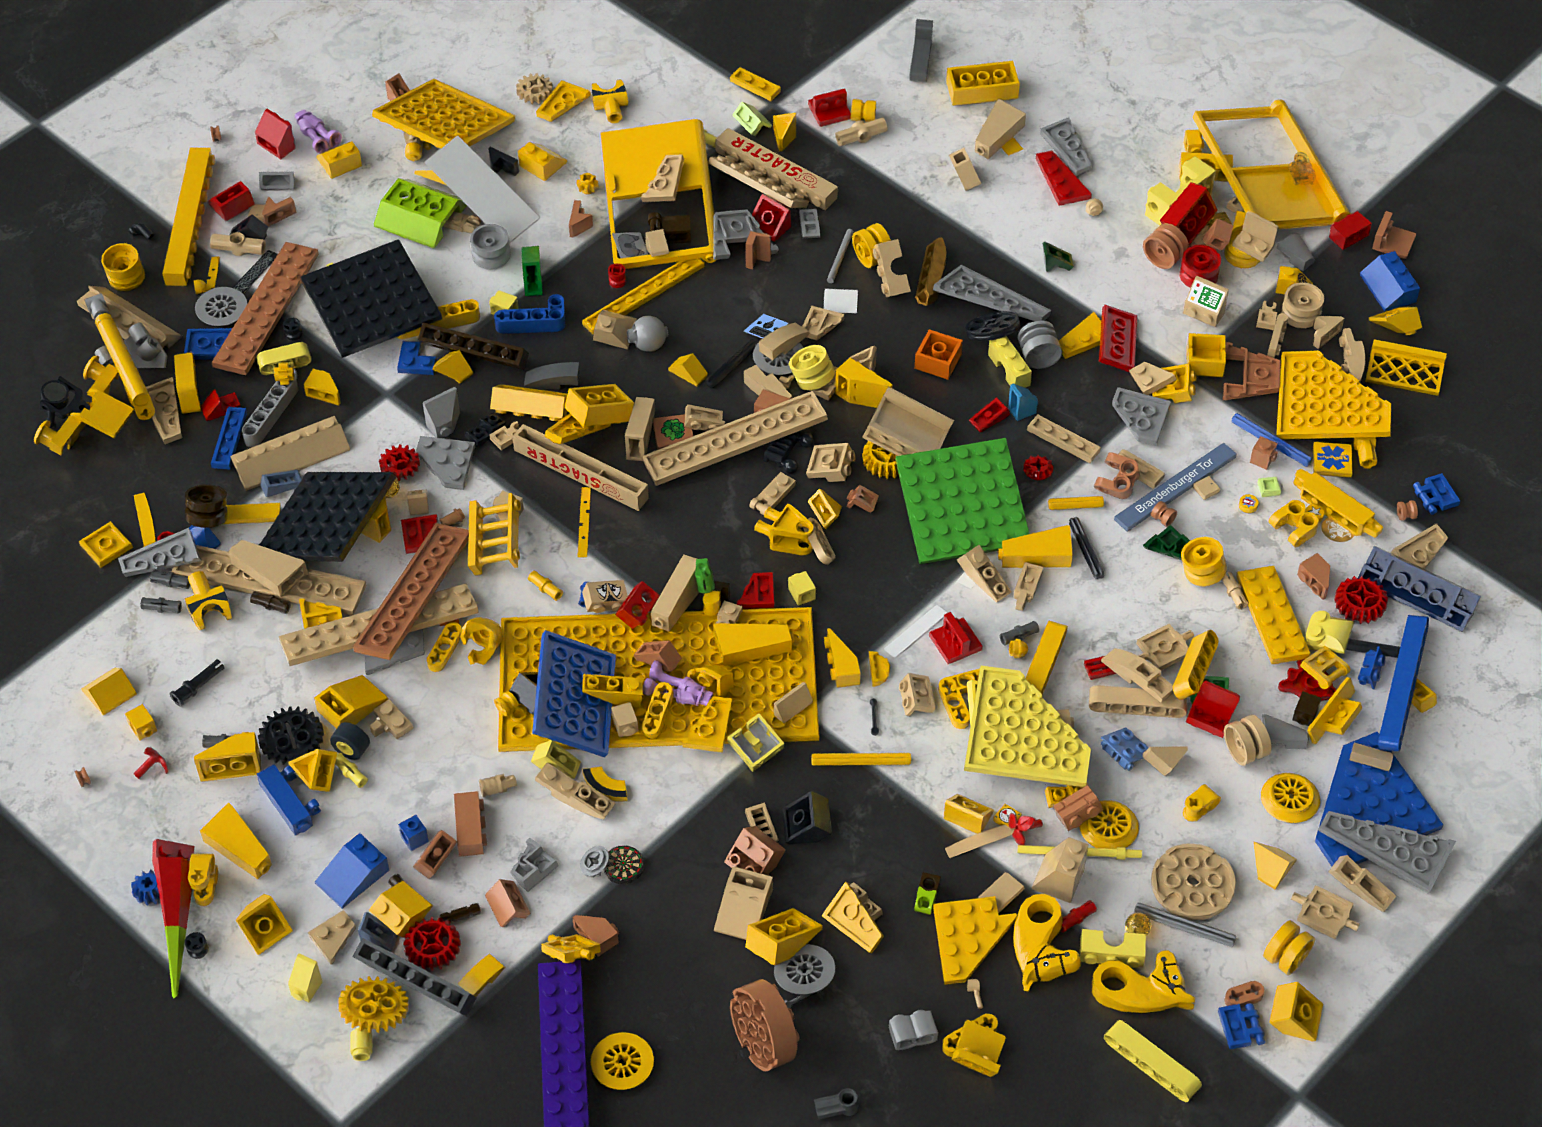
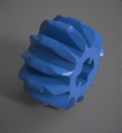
M151 869L149 873H145L142 870V876L135 875V881L131 882L133 897L140 904L143 902L147 906L150 902L157 904V899H160L154 871Z

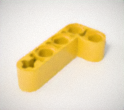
M193 352L174 355L176 387L182 414L201 411Z

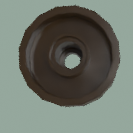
M203 484L191 487L185 492V519L189 524L201 528L219 526L227 521V492L224 488Z

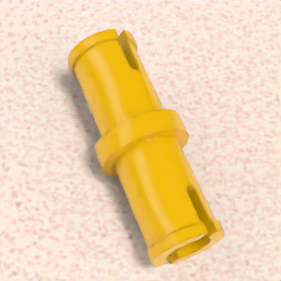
M535 570L529 574L528 580L535 584L539 591L548 594L555 601L562 597L563 591L552 584L549 578H544Z

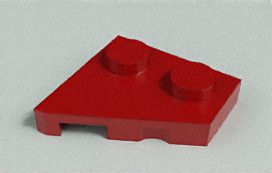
M437 514L401 520L406 554L417 552L433 526L438 522Z
M773 572L753 573L750 583L743 590V595L737 601V605L742 606V609L774 608Z

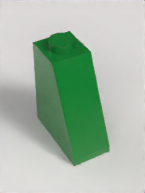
M539 246L521 247L525 296L543 295Z

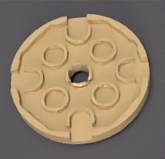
M1199 844L1174 846L1166 850L1165 854L1157 859L1154 864L1151 876L1153 893L1158 902L1172 914L1190 920H1203L1214 917L1227 908L1234 895L1235 875L1229 862L1214 853L1215 850ZM1194 878L1199 883L1193 886L1187 880Z

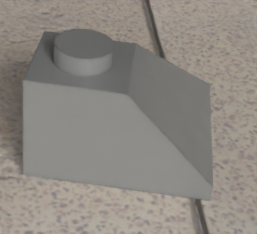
M456 387L423 402L426 426L435 438H443L454 432L460 414Z

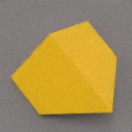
M796 113L773 116V130L779 152L783 151L796 138Z
M460 350L449 352L436 361L432 368L436 372L453 378L459 384L473 375L472 369Z
M316 749L287 762L309 789L330 792L337 757L336 751Z
M1254 842L1257 879L1276 889L1297 859L1279 848Z

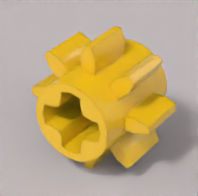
M590 173L580 175V180H577L579 192L584 194L595 192V188H598L596 176Z
M289 363L278 364L279 367H274L275 381H280V385H289L290 380H294V367H289Z

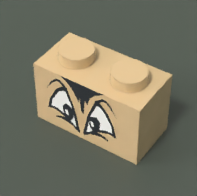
M624 580L587 582L582 591L587 612L595 613L611 610L617 612L628 596Z

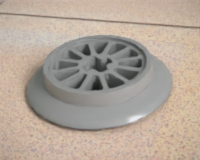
M218 287L208 290L199 297L195 305V312L197 317L206 324L226 326L239 319L247 306V300L240 291L234 288Z
M799 342L788 353H781L774 360H771L759 351L758 343L753 351V359L755 364L764 372L773 373L774 375H785L792 373L789 366L792 356L804 347Z
M806 944L791 959L774 966V976L777 983L784 990L800 995L812 994L822 990L831 982L835 974V962L831 954L815 945Z

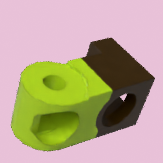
M922 872L914 911L931 915L933 904L941 885V876Z

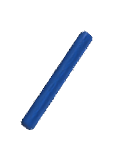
M1236 413L1232 417V423L1257 438L1262 436L1278 443L1277 450L1305 467H1308L1311 463L1312 457L1242 415Z

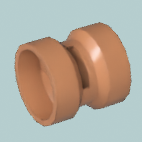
M1163 501L1158 502L1151 512V517L1155 520L1159 519L1161 524L1166 527L1171 525L1177 516V511L1173 508H1168L1167 504Z

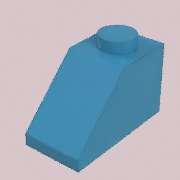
M1014 383L1011 384L1008 409L1014 418L1019 421L1036 414L1037 397L1032 395L1029 389Z

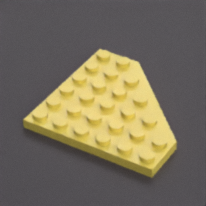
M980 665L964 771L1085 787L1091 748L1079 739L1078 734L1073 728L1060 718V714L1042 698L1043 695L1033 684L1030 685L1021 671Z

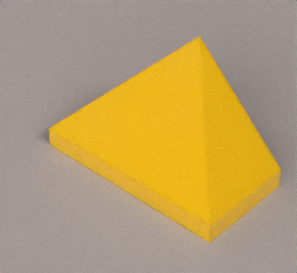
M819 489L807 501L825 529L839 516L842 508L839 503L822 489Z

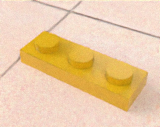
M741 67L730 76V82L769 101H772L781 92L780 86Z

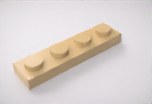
M1038 414L1027 427V431L1088 463H1091L1100 452V446Z

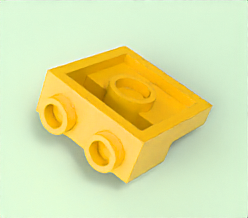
M1190 364L1161 368L1173 373L1176 381L1153 392L1152 396L1165 400L1172 399L1174 403L1192 401V395H1196L1193 382L1197 380L1195 370L1192 371Z

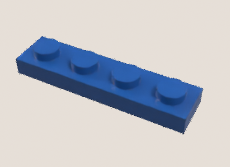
M227 408L211 460L212 468L230 470L232 465L230 456L236 452L247 415L246 408Z

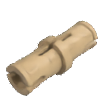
M1228 572L1229 577L1225 573L1221 580L1227 588L1228 596L1232 597L1237 609H1241L1240 604L1245 608L1248 605V601L1242 593L1241 585L1237 584L1231 572Z

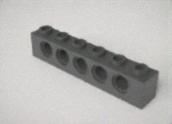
M362 938L352 956L360 962L466 1017L477 998Z

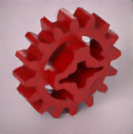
M399 444L398 448H395L393 445L392 450L385 449L386 454H381V459H379L380 471L393 472L398 481L402 477L408 480V475L413 477L414 472L419 471V454L415 453L414 448L409 450V445L405 446V448H402L401 444Z

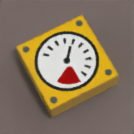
M1004 804L993 817V821L1000 826L1006 825L1009 827L1008 818L1010 813L1016 815L1017 821L1022 817V814L1009 805Z

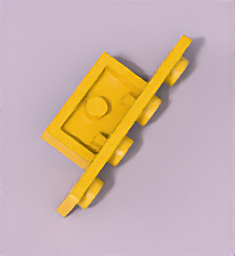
M1345 678L1324 708L1319 712L1318 716L1309 725L1307 731L1312 743L1316 744L1325 731L1343 735L1362 710L1361 702L1349 700L1355 693L1351 678Z

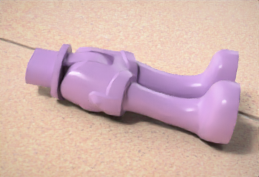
M301 110L295 114L294 117L297 119L300 131L313 140L312 147L317 153H324L329 150V147L333 149L340 144L342 135L338 130L328 132L324 128V122L309 111Z
M656 660L651 665L649 678H646L643 684V694L646 696L653 694L655 687L658 685L655 681L667 682L677 687V689H673V698L680 704L696 706L701 704L706 706L713 696V692L706 690L705 686L696 683L694 679L689 677L682 679L666 674L662 670V664ZM665 689L664 692L661 691L660 693L664 695V693H668L667 689Z

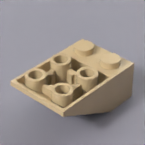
M733 866L725 887L714 931L746 940L748 925L763 919L773 891V877Z

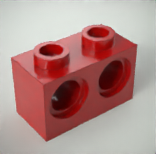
M641 581L634 586L615 615L632 629L638 625L642 626L648 620L647 614L652 611L660 595Z

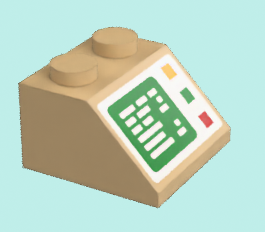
M1196 276L1185 300L1183 314L1216 327L1225 314L1229 289Z

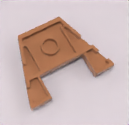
M1226 342V359L1244 361L1243 385L1224 383L1223 400L1279 392L1280 360L1261 353L1254 354L1248 352L1247 348L1241 347L1239 349L1234 347L1232 343Z

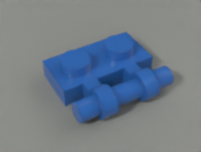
M1442 473L1425 478L1424 486H1421L1419 482L1413 484L1415 494L1418 498H1421L1424 508L1431 515L1437 512L1435 507L1437 505L1443 511L1460 504L1459 498ZM1431 493L1433 498H1429L1427 494Z
M1253 1003L1245 1005L1246 1011L1241 1010L1240 1004L1218 1008V1014L1230 1050L1251 1046V1038L1256 1039L1257 1045L1265 1044V1032L1263 1027H1260L1258 1021L1259 1014L1255 1010ZM1245 1021H1249L1252 1028L1247 1029Z

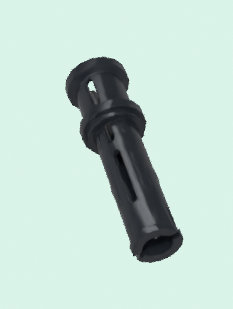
M216 659L192 680L184 681L179 689L171 691L169 694L173 702L181 707L186 699L190 696H195L197 689L225 669L223 664L215 668L221 661Z

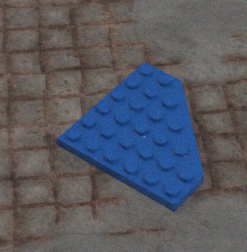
M1378 731L1343 745L1320 825L1327 812L1331 811L1353 816L1354 819L1362 821L1370 820L1379 825L1386 824L1416 831L1422 835H1429L1442 829L1443 823L1394 755L1390 771L1349 760L1354 743L1379 749ZM1317 832L1315 843L1331 866L1335 864L1340 856L1348 855L1357 865L1369 860L1322 832Z

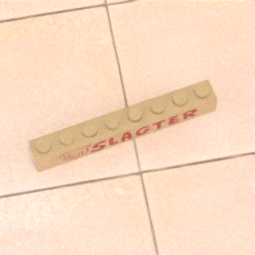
M729 128L715 139L716 152L725 157L728 155L735 158V162L739 164L744 163L749 166L750 170H757L763 173V177L776 180V184L780 186L785 185L790 188L791 192L804 195V199L823 210H826L837 199L838 186Z
M523 424L512 436L514 451L637 511L649 499L648 484L568 445L553 443L550 439L544 437L545 434Z

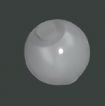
M643 316L634 322L631 329H627L628 343H635L638 349L645 352L658 350L664 344L666 337H668L667 326L664 327L663 322L654 316Z

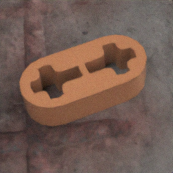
M1250 981L1232 987L1226 992L1225 1004L1227 1006L1240 1004L1242 1008L1248 1003H1258L1263 998L1264 986L1257 981ZM1253 989L1254 991H1258V994L1255 995L1254 992L1250 993V990ZM1231 995H1233L1235 998L1239 997L1238 1001H1235V999H1231Z

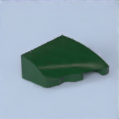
M1169 525L1159 535L1155 534L1143 544V547L1182 560V549L1190 540Z

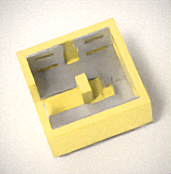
M759 713L746 723L747 732L742 734V729L739 728L728 736V743L752 772L784 748V742Z

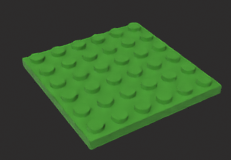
M1006 438L896 456V465L919 564L959 558L978 545L981 546L985 553L998 551V548H1002V541L1029 534Z

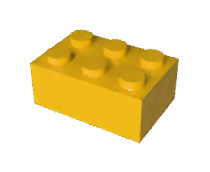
M616 384L569 388L564 408L582 426L590 427L592 425L629 422L634 402Z

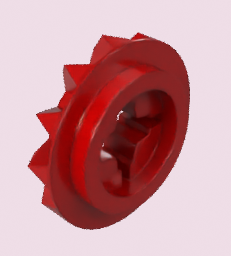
M1038 454L1036 457L1030 456L1029 459L1025 460L1023 470L1031 479L1044 480L1051 476L1054 466L1051 460H1047L1046 456L1040 457ZM1036 464H1040V471H1038Z

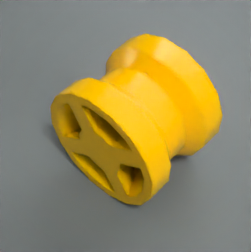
M506 691L501 698L494 700L495 706L504 716H507L510 710L519 707L517 699L510 691Z

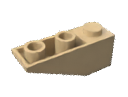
M980 545L957 559L967 576L996 603L1012 592Z

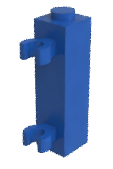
M275 764L257 773L259 785L296 836L299 833L306 832L313 826L311 815L321 812L318 807L320 805L316 799H312L304 806L287 783V781H293L297 778L294 773L295 771L289 765L280 772Z

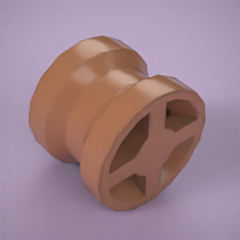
M1410 500L1408 503H1397L1399 520L1417 518L1418 509L1414 500Z

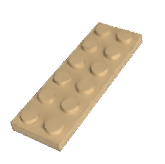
M720 155L710 157L708 164L790 208H807L809 201L804 199V195L791 192L790 188L785 185L780 186L776 184V180L763 177V173L757 170H750L749 166L744 163L739 164L735 162V158L728 155L726 157Z

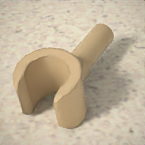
M793 374L788 378L781 376L779 381L788 389L795 376Z
M968 979L967 992H974L978 1009H981L983 1005L979 992L980 983L977 979Z

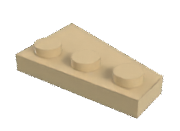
M1435 524L1395 547L1391 553L1425 569L1445 544L1448 536Z

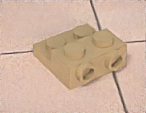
M849 443L814 445L806 475L808 478L826 477L828 482L845 481L846 477L851 474L850 463L855 460V452L851 449Z

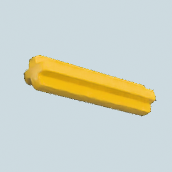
M1103 496L1048 499V508L1050 510L1104 506Z

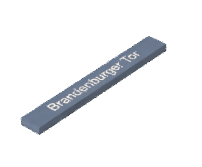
M1223 442L1117 514L1114 521L1128 532L1150 517L1153 508L1158 502L1163 501L1169 504L1191 489L1194 483L1210 476L1235 459L1236 453Z

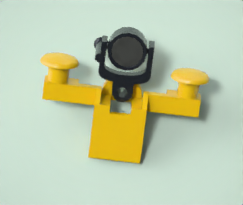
M97 355L88 361L83 377L85 380L89 378L95 380L87 392V395L92 397V403L84 402L82 400V389L59 376L58 380L46 382L41 388L40 410L47 412V420L37 429L34 443L36 445L42 443L49 447L51 451L62 455L65 444L67 443V449H70L86 424L115 438L134 412V408L109 395L110 384L114 379L118 380L119 378L116 367L108 364L106 367L98 363L99 356ZM69 391H71L75 394V396L71 403L67 406L69 402ZM55 416L61 419L67 418L58 432L53 430L56 427L54 422Z

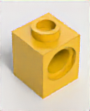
M143 704L125 713L128 725L139 741L157 732L154 719Z

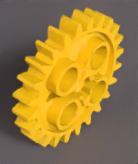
M368 976L367 981L359 978V983L351 981V986H345V991H341V996L339 997L338 1011L341 1012V1018H345L346 1024L352 1022L351 1028L360 1026L359 1031L367 1028L368 1033L372 1029L379 1033L380 1028H383L387 1032L388 1026L396 1028V1023L401 1024L402 1018H406L409 998L406 997V991H401V985L395 987V981L387 983V978L380 981L379 976L375 980Z

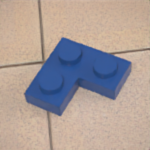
M402 341L397 371L398 373L434 375L432 368L436 362V357L419 356L421 350L420 342Z

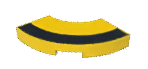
M602 766L582 769L586 784L612 801H628L625 780L610 778L605 774Z

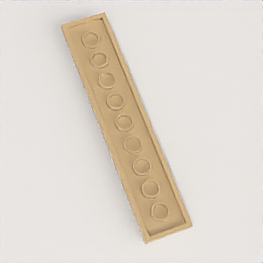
M813 391L646 454L642 456V459L657 486L828 420L816 395Z
M198 545L196 547L201 559L200 562L176 566L171 571L176 575L187 577L196 571H204L209 585L212 586L222 585L226 589L250 594L256 591L268 596L274 595L275 598L300 604L299 599L303 598L307 602H320L327 606L340 607L341 613L354 615L367 586L366 581L307 569V574L280 598L234 566L230 561L227 551Z
M467 584L434 592L408 633L479 613L478 606ZM378 608L279 636V641L289 666L353 649V645Z

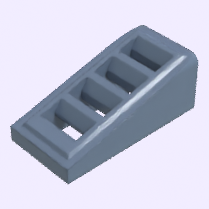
M298 470L265 474L261 477V488L265 497H270L297 488L302 478Z

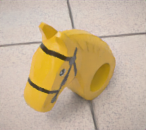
M1034 894L1027 898L1021 905L1014 924V948L1017 961L1023 972L1022 984L1026 992L1029 991L1033 982L1050 981L1061 975L1073 973L1081 966L1078 952L1075 950L1063 951L1050 945L1061 930L1063 921L1060 904L1054 897L1047 894ZM1039 911H1047L1053 915L1050 920L1044 923H1035L1030 920L1032 915Z
M1168 950L1160 951L1157 954L1156 968L1148 978L1137 973L1121 961L1111 960L1100 964L1093 973L1092 994L1097 1002L1118 1011L1147 1013L1162 1011L1172 1007L1193 1010V1003H1195V997L1186 993L1184 978L1174 953ZM1111 977L1118 978L1124 983L1125 987L1116 991L1109 990L1102 984V981Z

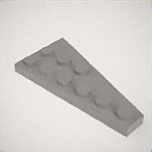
M960 265L939 280L933 287L934 291L996 310L1014 312L1019 317L1033 321H1044L1051 313L1050 309L963 265Z
M1331 811L1327 812L1318 829L1323 834L1426 893L1432 890L1456 843L1455 840L1439 839L1438 836H1426L1418 834L1416 831L1386 824L1379 825L1375 824L1374 821H1362L1354 819L1353 816Z

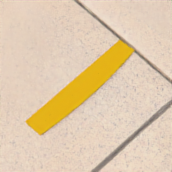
M145 493L134 495L145 547L155 542V532Z

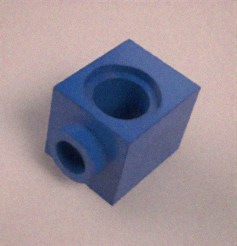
M417 815L398 824L401 838L410 851L429 842L427 829Z

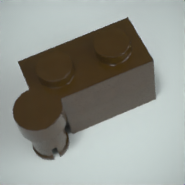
M652 212L648 215L650 231L663 229L667 244L691 243L689 215L661 217V214L657 212Z

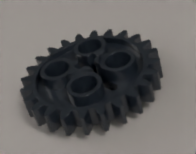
M289 706L288 711L281 708V713L279 714L273 711L274 717L267 716L268 722H262L263 728H259L260 735H258V740L263 754H267L269 760L274 758L275 763L281 760L282 765H285L287 761H292L312 752L314 749H320L319 743H323L322 737L324 732L319 717H315L314 712L308 714L307 708L301 712L299 706L295 711L292 710L291 706ZM285 723H289L291 732L297 747L296 749H294L292 746L291 739L288 734Z

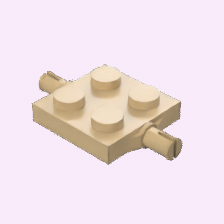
M1167 624L1137 639L1136 644L1143 652L1138 656L1150 661L1158 669L1163 670L1185 658L1189 648L1186 640L1193 638L1194 633L1192 630L1180 634L1170 624Z
M1316 885L1307 897L1296 892L1292 895L1291 900L1302 904V910L1298 915L1297 921L1333 939H1336L1340 930L1345 926L1357 932L1360 923L1349 919L1353 903Z

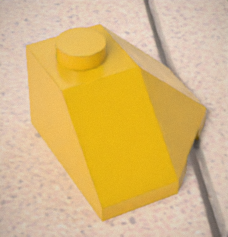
M718 665L691 669L687 672V677L694 679L701 686H705L706 690L713 692V696L725 697L734 685V674L729 669Z

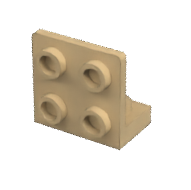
M1247 211L1242 231L1233 241L1232 246L1264 262L1274 249L1279 226L1260 217L1258 214Z

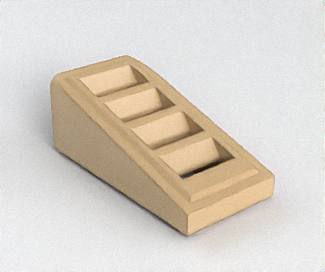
M765 802L746 808L745 814L750 827L756 826V822L765 820L766 823L756 827L759 829L768 827L769 830L763 832L766 835L771 834V839L777 842L778 837ZM763 814L761 817L753 818L754 815Z

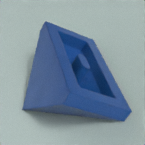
M193 525L189 527L196 545L216 549L221 545V542L210 528H201Z

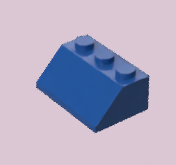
M1395 251L1379 255L1360 272V276L1384 312L1417 302L1420 287Z

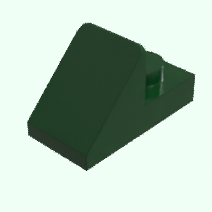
M1046 241L1043 242L1046 272L1055 265L1068 271L1074 267L1070 253Z

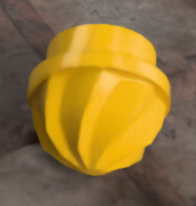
M1016 639L1010 642V656L1019 659L1027 654L1028 645L1024 641Z

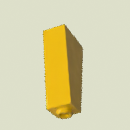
M1070 525L1002 541V548H998V560H1002V568H1023L1025 562L1041 567H1071L1072 564Z
M713 624L714 638L723 666L791 652L792 643H795L793 632H789L787 625Z
M227 803L200 830L203 842L256 879H259L269 871L272 865L269 854L230 803Z

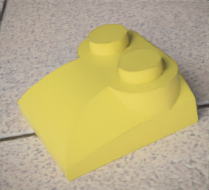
M1326 611L1315 612L1311 616L1306 631L1305 642L1308 649L1318 651L1326 646L1334 653L1345 654L1354 622L1330 617V614Z

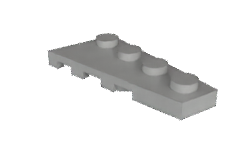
M1069 117L1040 128V134L1076 176L1091 170V163L1085 150L1081 147L1080 139L1077 138L1076 131L1072 127Z
M189 528L118 558L125 577L201 561Z

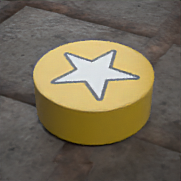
M1312 504L1306 508L1307 512H1312L1318 516L1319 522L1323 520L1325 512L1321 506Z

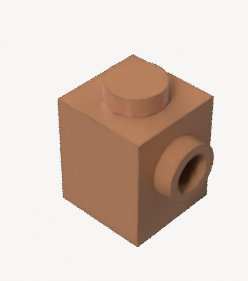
M1260 436L1253 447L1250 463L1267 470L1271 462H1274L1277 458L1278 451H1276L1278 443Z

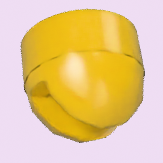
M193 280L195 293H204L207 289L205 281Z

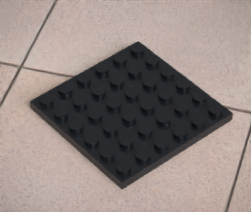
M399 239L300 276L307 294L342 358L421 328L422 323L431 324L442 319L441 312Z
M307 472L259 545L303 561L343 562L396 476L393 472Z

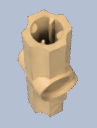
M884 118L866 123L860 120L855 122L851 128L836 132L835 137L839 146L856 141L866 143L872 136L886 132L887 124Z
M239 232L231 235L212 234L210 242L211 249L231 251L236 256H241L245 253L264 255L266 246L265 240L246 238Z

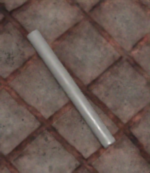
M847 229L827 278L829 283H833L853 235L852 229Z

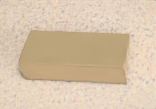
M805 682L799 684L774 703V715L782 723H786L813 702Z
M1354 743L1349 760L1390 771L1394 754Z
M1005 872L979 898L995 896L999 913L1025 887Z

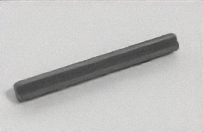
M1140 902L1136 904L1134 909L1136 915L1233 947L1236 941V935Z

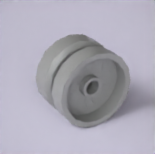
M485 224L472 232L470 237L472 258L479 267L495 269L508 262L511 252L507 230L496 224Z

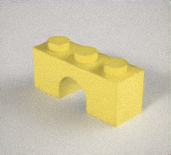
M1007 336L989 340L988 355L996 367L1004 366L1008 384L1014 383L1024 388L1030 386L1032 371Z
M1082 929L1080 938L1081 962L1095 964L1111 960L1121 961L1131 968L1143 967L1146 934L1124 933L1121 945L1110 946L1103 939V931Z

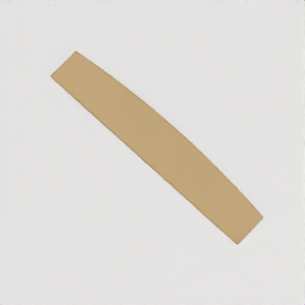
M1001 825L963 839L945 848L949 858L1011 836L1015 828L1011 829L1006 825Z

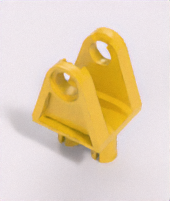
M787 504L782 512L768 507L764 518L772 520L774 523L770 525L762 520H758L755 525V531L769 537L770 549L773 551L808 555L813 550L808 536L813 533V524L791 504ZM806 527L809 531L804 533L800 528ZM805 542L809 547L802 548L799 544Z

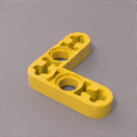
M980 668L945 677L939 682L938 691L953 726L958 729H964L970 723V714L961 695L968 693L967 686L961 684V681L965 679L978 681ZM944 686H948V688H951V694H949L948 689ZM957 700L960 704L958 706H951L949 702ZM958 712H960V717L964 719V721L958 719Z

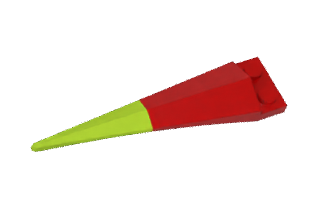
M155 839L153 841L152 863L163 913L171 990L174 999L178 995L192 894L188 874L191 854H194V846Z

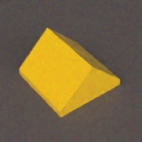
M116 667L81 688L102 715L137 695L123 669Z
M956 794L945 802L944 819L978 834L983 832L994 809Z

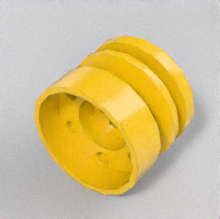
M120 243L110 246L103 253L101 262L108 281L114 289L129 291L141 285L145 278V271L136 248L126 243Z

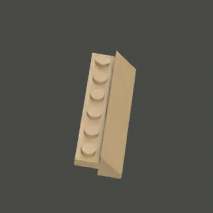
M89 286L90 291L77 300L78 306L89 312L84 299L102 293L108 307L107 309L124 339L131 336L128 329L136 323H142L150 337L156 339L162 348L164 346L170 348L182 338L180 334L105 287Z
M332 416L230 457L245 490L248 491L261 485L262 475L292 470L299 471L350 451V447L341 424L337 422L335 416Z

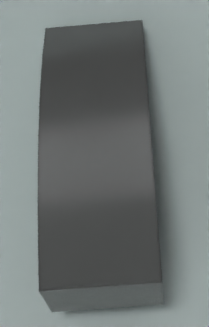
M579 362L555 363L527 371L524 388L560 390L561 385L578 386L580 375Z

